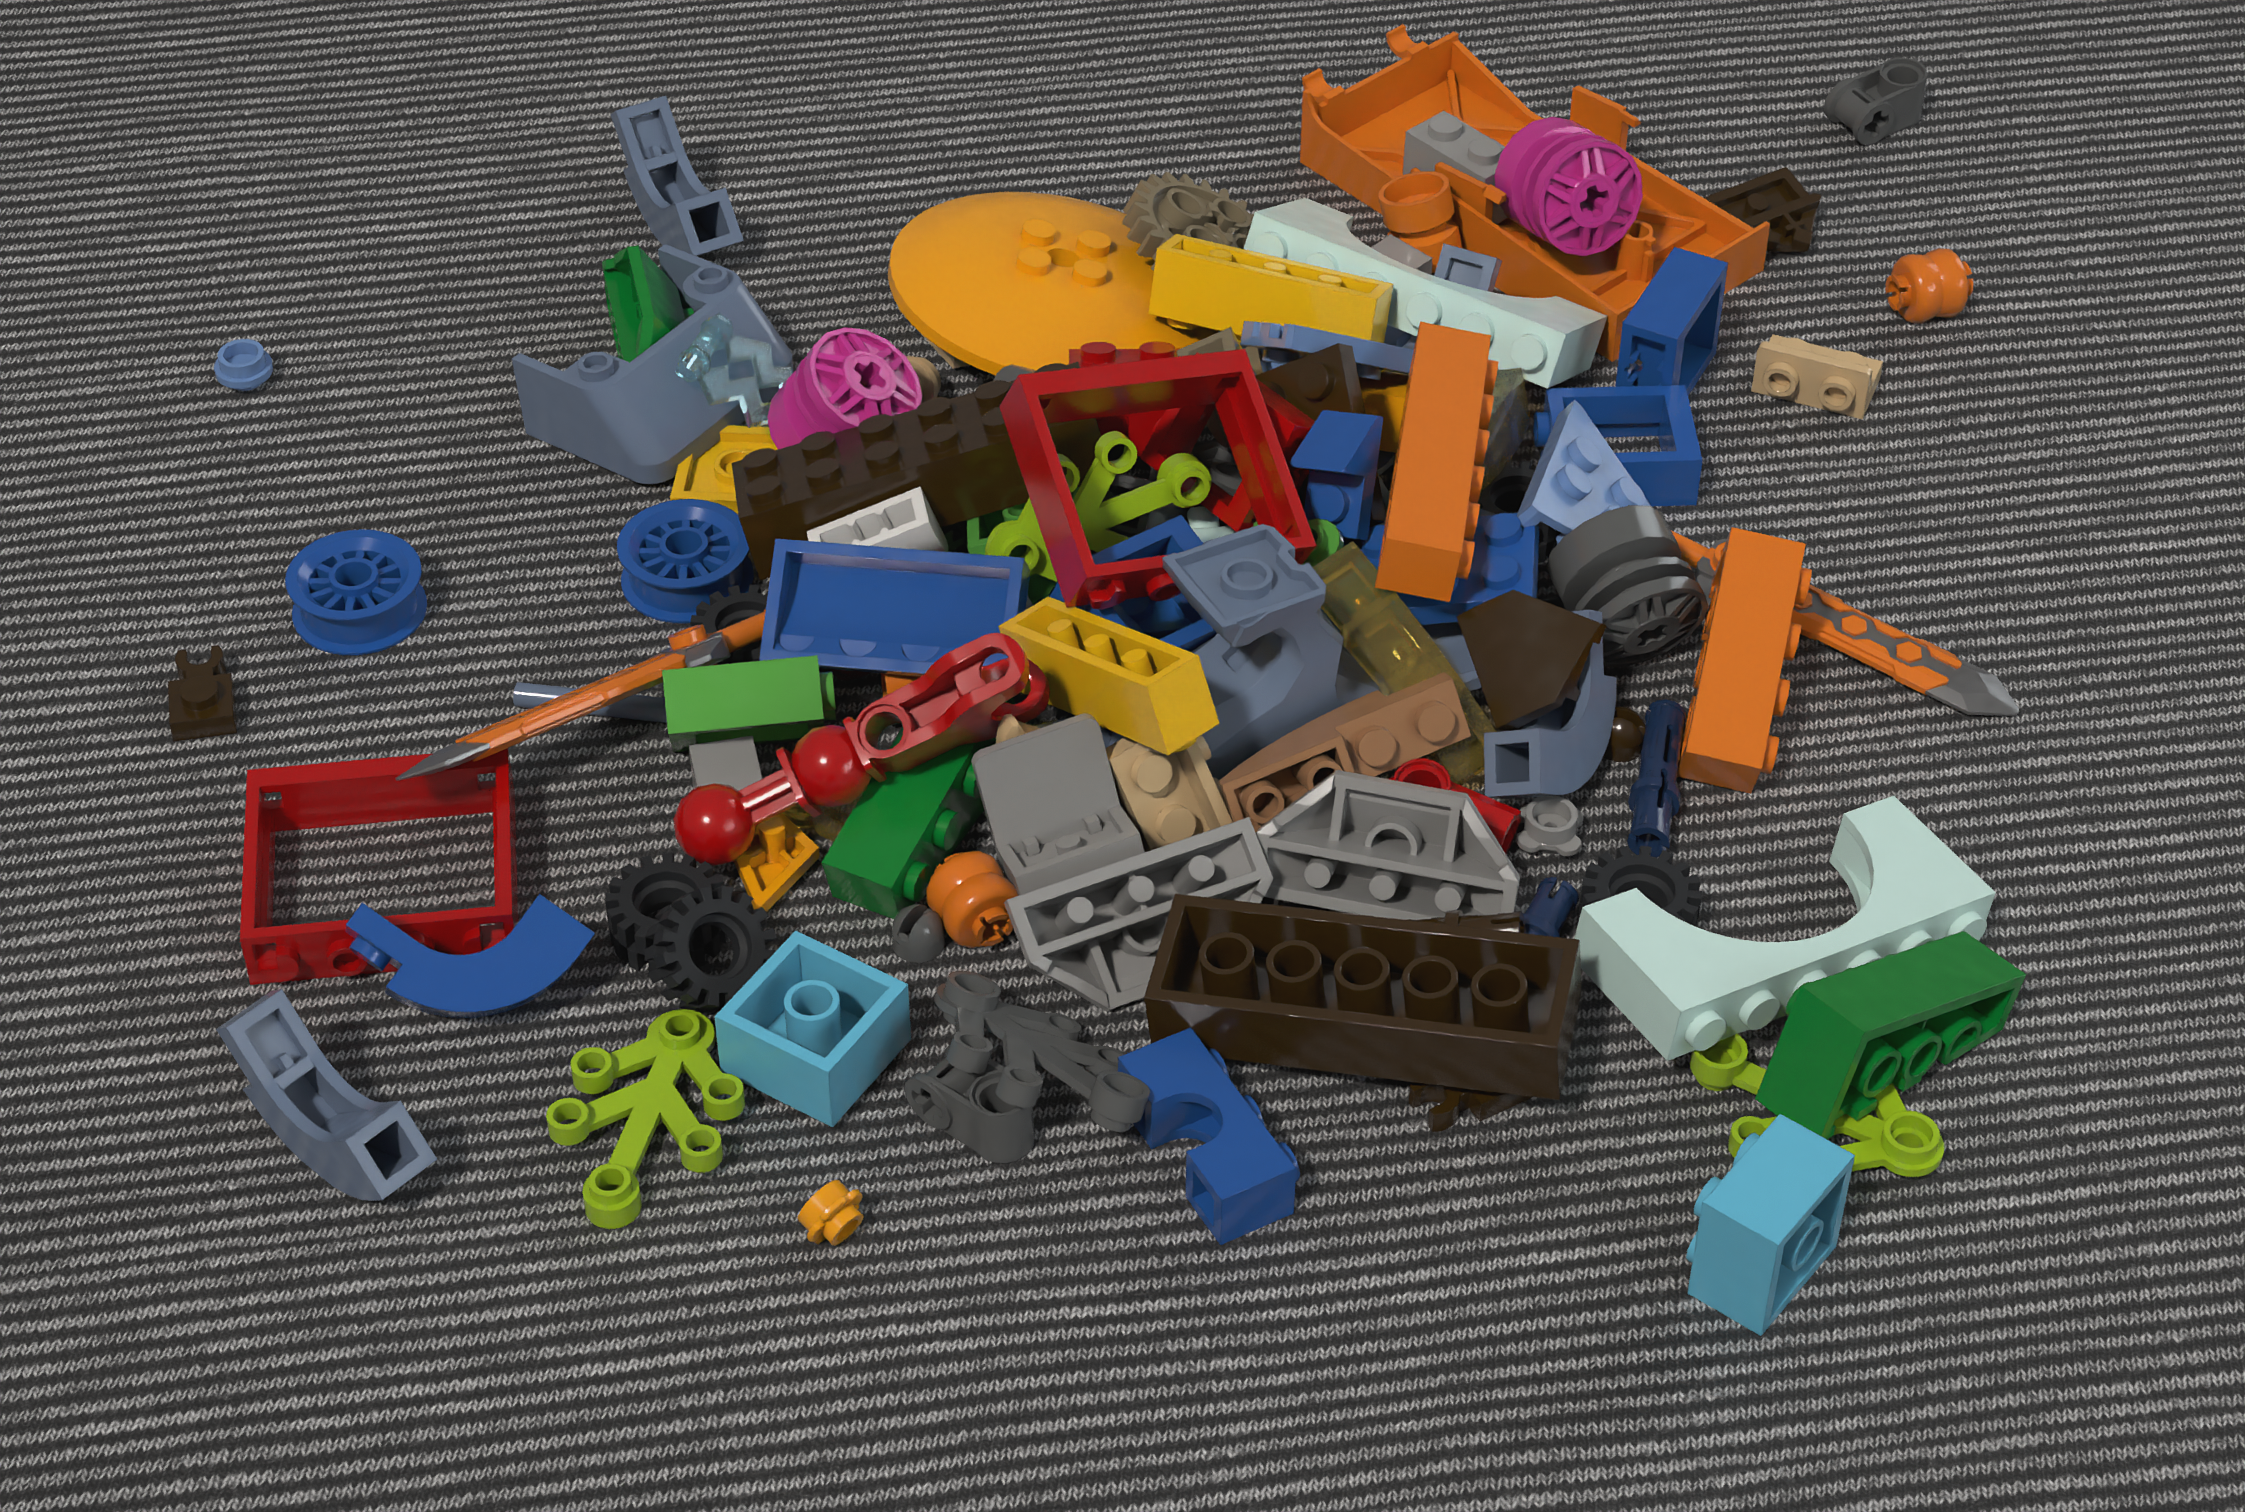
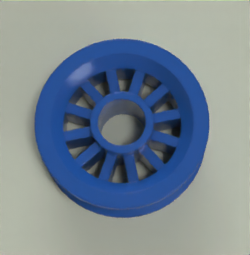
M679 499L653 505L632 517L621 530L617 540L618 558L624 567L621 574V588L628 603L638 612L652 619L669 623H690L692 615H697L696 607L701 601L710 605L709 595L719 591L725 598L729 596L728 587L739 585L740 593H749V584H753L754 571L748 557L750 549L739 520V515L733 510L711 501Z
M364 529L348 530L327 535L306 546L291 561L285 577L287 593L294 603L292 620L299 636L306 643L321 651L338 655L375 653L395 646L408 638L420 626L427 611L426 594L419 583L422 569L417 552L409 543L395 535Z

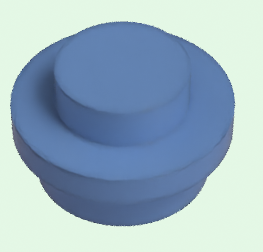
M237 339L226 343L220 348L218 358L214 364L216 379L220 384L235 390L247 391L258 387L271 376L273 364L271 356L264 351L263 346L259 342L251 339Z

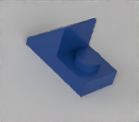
M1322 410L1290 462V467L1309 470L1304 506L1307 521L1325 519L1332 522L1338 528L1343 538L1368 540L1384 417Z

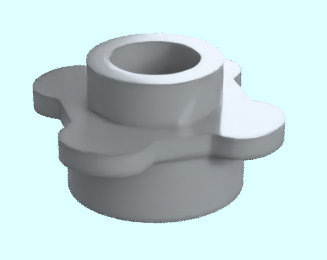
M1556 795L1541 796L1533 799L1520 809L1524 829L1517 835V844L1522 850L1531 853L1538 851L1543 854L1559 853L1562 856H1572L1580 851L1581 839L1576 836L1577 828L1583 824V814L1569 800Z

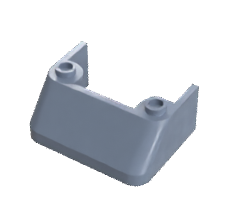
M667 244L658 249L661 270L677 286L682 309L693 308L694 313L631 362L605 352H591L582 356L566 370L561 371L521 353L512 358L526 434L642 484H657L675 477L677 467L692 453L693 461H695L721 440L719 433L728 425H740L771 400L785 381L794 373L791 350L740 277L730 269Z

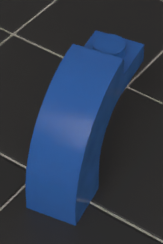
M541 894L537 896L510 934L496 945L473 954L451 955L427 948L364 903H361L346 924V933L355 938L349 946L351 951L380 971H383L388 963L398 969L387 984L385 994L416 1010L450 1018H476L495 1015L515 1009L534 1000L550 989L567 973L595 934Z

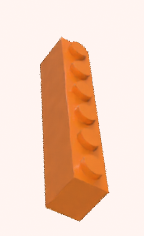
M1420 322L1409 370L1375 588L1450 602L1455 579H1468L1475 542L1472 541L1480 504L1477 503L1485 467L1482 466L1489 439V431L1487 430L1494 401L1492 393L1499 361L1488 359L1491 335Z

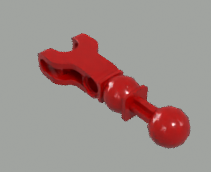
M1002 633L983 635L943 655L920 678L869 704L860 712L856 720L849 716L843 719L844 726L828 725L811 729L797 742L793 753L784 747L776 750V755L783 769L741 790H737L731 785L717 783L695 787L680 800L673 820L676 840L684 853L695 858L696 862L700 864L706 861L710 865L716 866L734 862L750 848L756 832V825L798 804L815 818L822 814L820 806L836 807L852 803L866 791L872 777L880 783L887 779L885 775L887 771L903 772L910 770L956 747L995 738L998 726L1004 715L1012 714L1016 720L1023 723L1036 718L1045 710L1049 702L1050 686L1048 679L1036 664L1027 659L1025 651L1010 636ZM1000 653L1008 656V658L983 666L985 659L990 655ZM1029 679L1031 690L1027 698L1018 704L1006 703V701L1016 696L1026 687ZM895 723L902 724L903 735L899 743L891 749L879 750L878 738L882 730Z

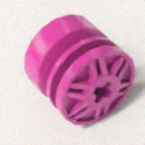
M1557 117L1533 121L1514 134L1500 154L1494 175L1495 187L1507 194L1506 201L1501 203L1500 206L1508 218L1532 234L1541 237L1562 252L1580 256L1605 251L1622 239L1635 221L1643 197L1642 176L1630 154L1617 144L1594 134L1578 123Z
M848 327L826 332L799 363L797 370L785 381L771 399L767 415L771 439L777 449L798 444L805 437L813 433L822 431L836 433L857 427L863 420L871 416L880 414L894 416L915 410L922 400L919 378L907 357L891 342L865 329Z

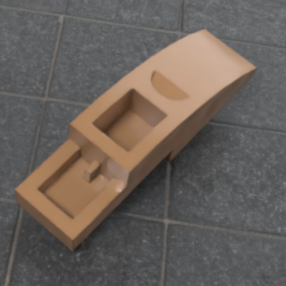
M1443 672L1388 696L1376 690L1304 724L1261 749L1218 782L1232 821L1236 822L1250 817L1256 833L1262 825L1336 770L1375 777L1399 767L1412 759H1418L1471 736L1453 679Z

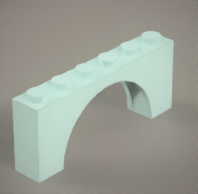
M1307 198L1273 206L1254 213L1244 246L1245 250L1392 283L1393 290L1387 322L1389 326L1414 336L1418 334L1420 322L1491 335L1488 359L1499 361L1498 369L1547 389L1591 367L1608 317L1607 315L1558 296L1525 298L1498 294L1454 283L1419 271L1377 252L1357 239L1350 232L1354 220L1353 216Z
M1891 796L1843 814L1829 862L1847 883L1857 907V914L1848 922L1830 932L1808 939L1786 942H1758L1726 937L1703 930L1674 917L1650 901L1637 888L1582 907L1574 939L1580 940L1581 969L1655 1049L1669 1061L1695 1050H1706L1718 1041L1749 1029L1758 1030L1772 1020L1785 1016L1786 1006L1790 997L1806 982H1813L1843 972L1848 968H1854L1884 958L1887 955L1896 954L1923 945L1928 941H1935L1962 931L1967 932L1979 941L1986 930V919L1996 892L1895 796Z

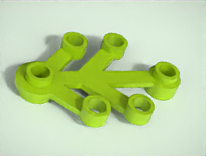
M1111 431L1102 435L1095 446L1096 457L1073 501L1089 548L1098 553L1129 539L1108 528L1171 503L1182 508L1196 506L1207 497L1212 480L1209 470L1195 456L1188 453H1178L1168 457L1161 464L1157 474V481L1102 502L1116 474L1125 473L1130 470L1137 459V449L1134 443L1123 433ZM1117 444H1124V452L1121 457L1115 461H1108L1110 449ZM1058 454L1061 466L1067 467L1065 478L1072 493L1080 481L1079 470L1068 457ZM1189 477H1196L1197 480L1194 486L1189 491L1181 493L1182 483ZM1029 497L1018 520L1003 522L992 530L986 543L985 555L1009 557L1011 551L1016 546L1027 545V549L1021 558L1025 559L1031 571L1030 577L1037 573L1058 582Z
M688 1009L672 1010L658 1016L650 1024L645 1039L611 1053L602 1048L588 1047L578 1051L572 1057L570 1066L573 1084L577 1090L586 1094L601 1093L612 1085L614 1079L652 1065L646 1079L587 1104L576 1098L559 1099L552 1103L546 1112L550 1138L557 1144L565 1146L578 1144L585 1140L590 1132L629 1116L608 1164L595 1168L583 1185L582 1193L585 1213L594 1225L605 1229H616L630 1224L638 1217L642 1203L639 1182L635 1175L660 1119L678 1144L681 1162L685 1168L692 1172L704 1173L715 1169L721 1163L723 1151L720 1133L712 1126L700 1124L675 1088L681 1073H688L702 1092L705 1113L715 1120H731L739 1116L744 1110L745 1098L742 1081L735 1075L722 1073L710 1056V1052L715 1045V1031L712 1022L705 1015ZM592 1068L601 1069V1070H599V1071H597V1072H594V1073H586V1072H584V1071H586V1070H588V1069H592ZM722 1094L731 1095V1097L727 1099L715 1098L716 1096ZM567 1119L577 1120L571 1124H560V1122ZM697 1146H708V1147H710L709 1149H707V1150H705V1151H693V1150H692L693 1148H695V1147H697Z
M1738 1034L1718 1041L1706 1050H1695L1691 1053V1072L1701 1086L1712 1091H1724L1734 1085L1756 1095L1766 1072V1069L1747 1061V1044ZM1893 1083L1879 1094L1873 1096L1878 1100L1875 1109L1878 1118L1867 1114L1856 1121L1848 1114H1844L1833 1123L1836 1126L1834 1135L1843 1133L1860 1141L1840 1146L1855 1155L1852 1171L1883 1166L1901 1176L1919 1177L1936 1170L1942 1161L1944 1142L1938 1126L1931 1118L1922 1113L1907 1111ZM1744 1116L1735 1120L1731 1126L1728 1142L1730 1154L1735 1158L1740 1146L1744 1142L1742 1138L1748 1137L1751 1133L1761 1136L1776 1117L1761 1119L1755 1116Z

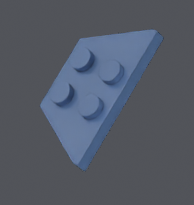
M1244 321L1240 345L1264 349L1262 361L1278 364L1289 363L1299 359V357L1307 356L1338 343L1349 345L1353 348L1358 377L1380 380L1382 371L1409 375L1414 350L1295 324L1284 323V326H1281V324L1254 321Z
M1576 400L1558 414L1517 513V517L1520 519L1521 526L1523 527L1536 526L1541 521L1561 532L1556 537L1557 544L1580 524L1606 511L1629 505L1650 506L1640 487L1631 478L1583 407Z

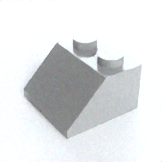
M1442 111L1406 131L1403 175L1410 173L1411 169L1415 167L1420 171H1435V164L1441 161L1488 185L1492 184L1495 186L1494 175L1500 154L1505 146L1462 122L1459 118ZM1493 202L1492 222L1498 224L1508 217L1504 214L1500 204L1497 205Z

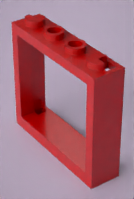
M1246 349L1019 374L999 408L1066 608L1091 604L1094 609H1106L1120 604L1125 599L1149 596L1152 601H1163L1173 598L1182 592L1163 568L1162 557L1167 555L1095 565L1047 425L1050 423L1215 404L1257 524L1274 527L1295 547L1294 559L1300 565L1304 563L1317 545Z
M508 748L475 762L470 760L440 772L398 781L395 778L432 754L247 770L240 942L250 985L398 971L390 963L386 965L383 971H380L349 949V946L355 940V938L346 933V924L350 919L272 926L276 832L493 813L495 906L382 917L427 948L451 955L481 952L496 945L510 934L518 924L515 791ZM496 773V780L479 782L478 774ZM281 792L282 799L267 800L265 793ZM495 923V925L481 926V924Z

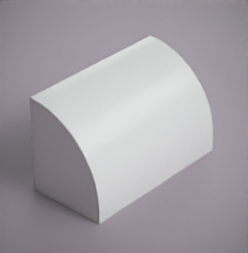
M921 486L807 531L808 541L948 552L947 540Z

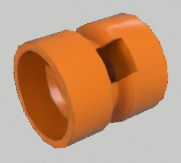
M1434 171L1408 173L1392 179L1379 190V202L1384 225L1390 230L1387 234L1397 237L1432 257V273H1435L1443 244L1463 249L1459 227L1452 217L1454 214V202L1449 179L1444 174Z

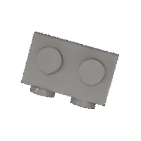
M1084 713L980 749L973 755L972 767L999 864L1009 881L1015 886L1018 896L1145 853L1139 831L1120 805L1100 725L1092 715Z

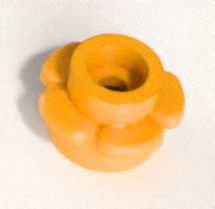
M833 1180L820 1188L805 1203L798 1215V1221L808 1230L807 1239L816 1244H820L823 1240L827 1239L833 1246L846 1240L863 1220V1214L858 1210L859 1203L863 1197L862 1193L858 1189L849 1191L840 1180Z

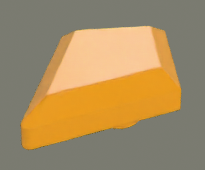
M783 813L756 825V832L750 848L734 861L747 894L754 898L751 901L754 910L763 907L767 913L820 858L819 847Z

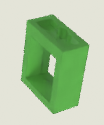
M818 655L662 670L668 736L673 752L689 751V745L753 736L754 744L800 740L811 729L823 727L824 721L836 720L832 672L819 673Z

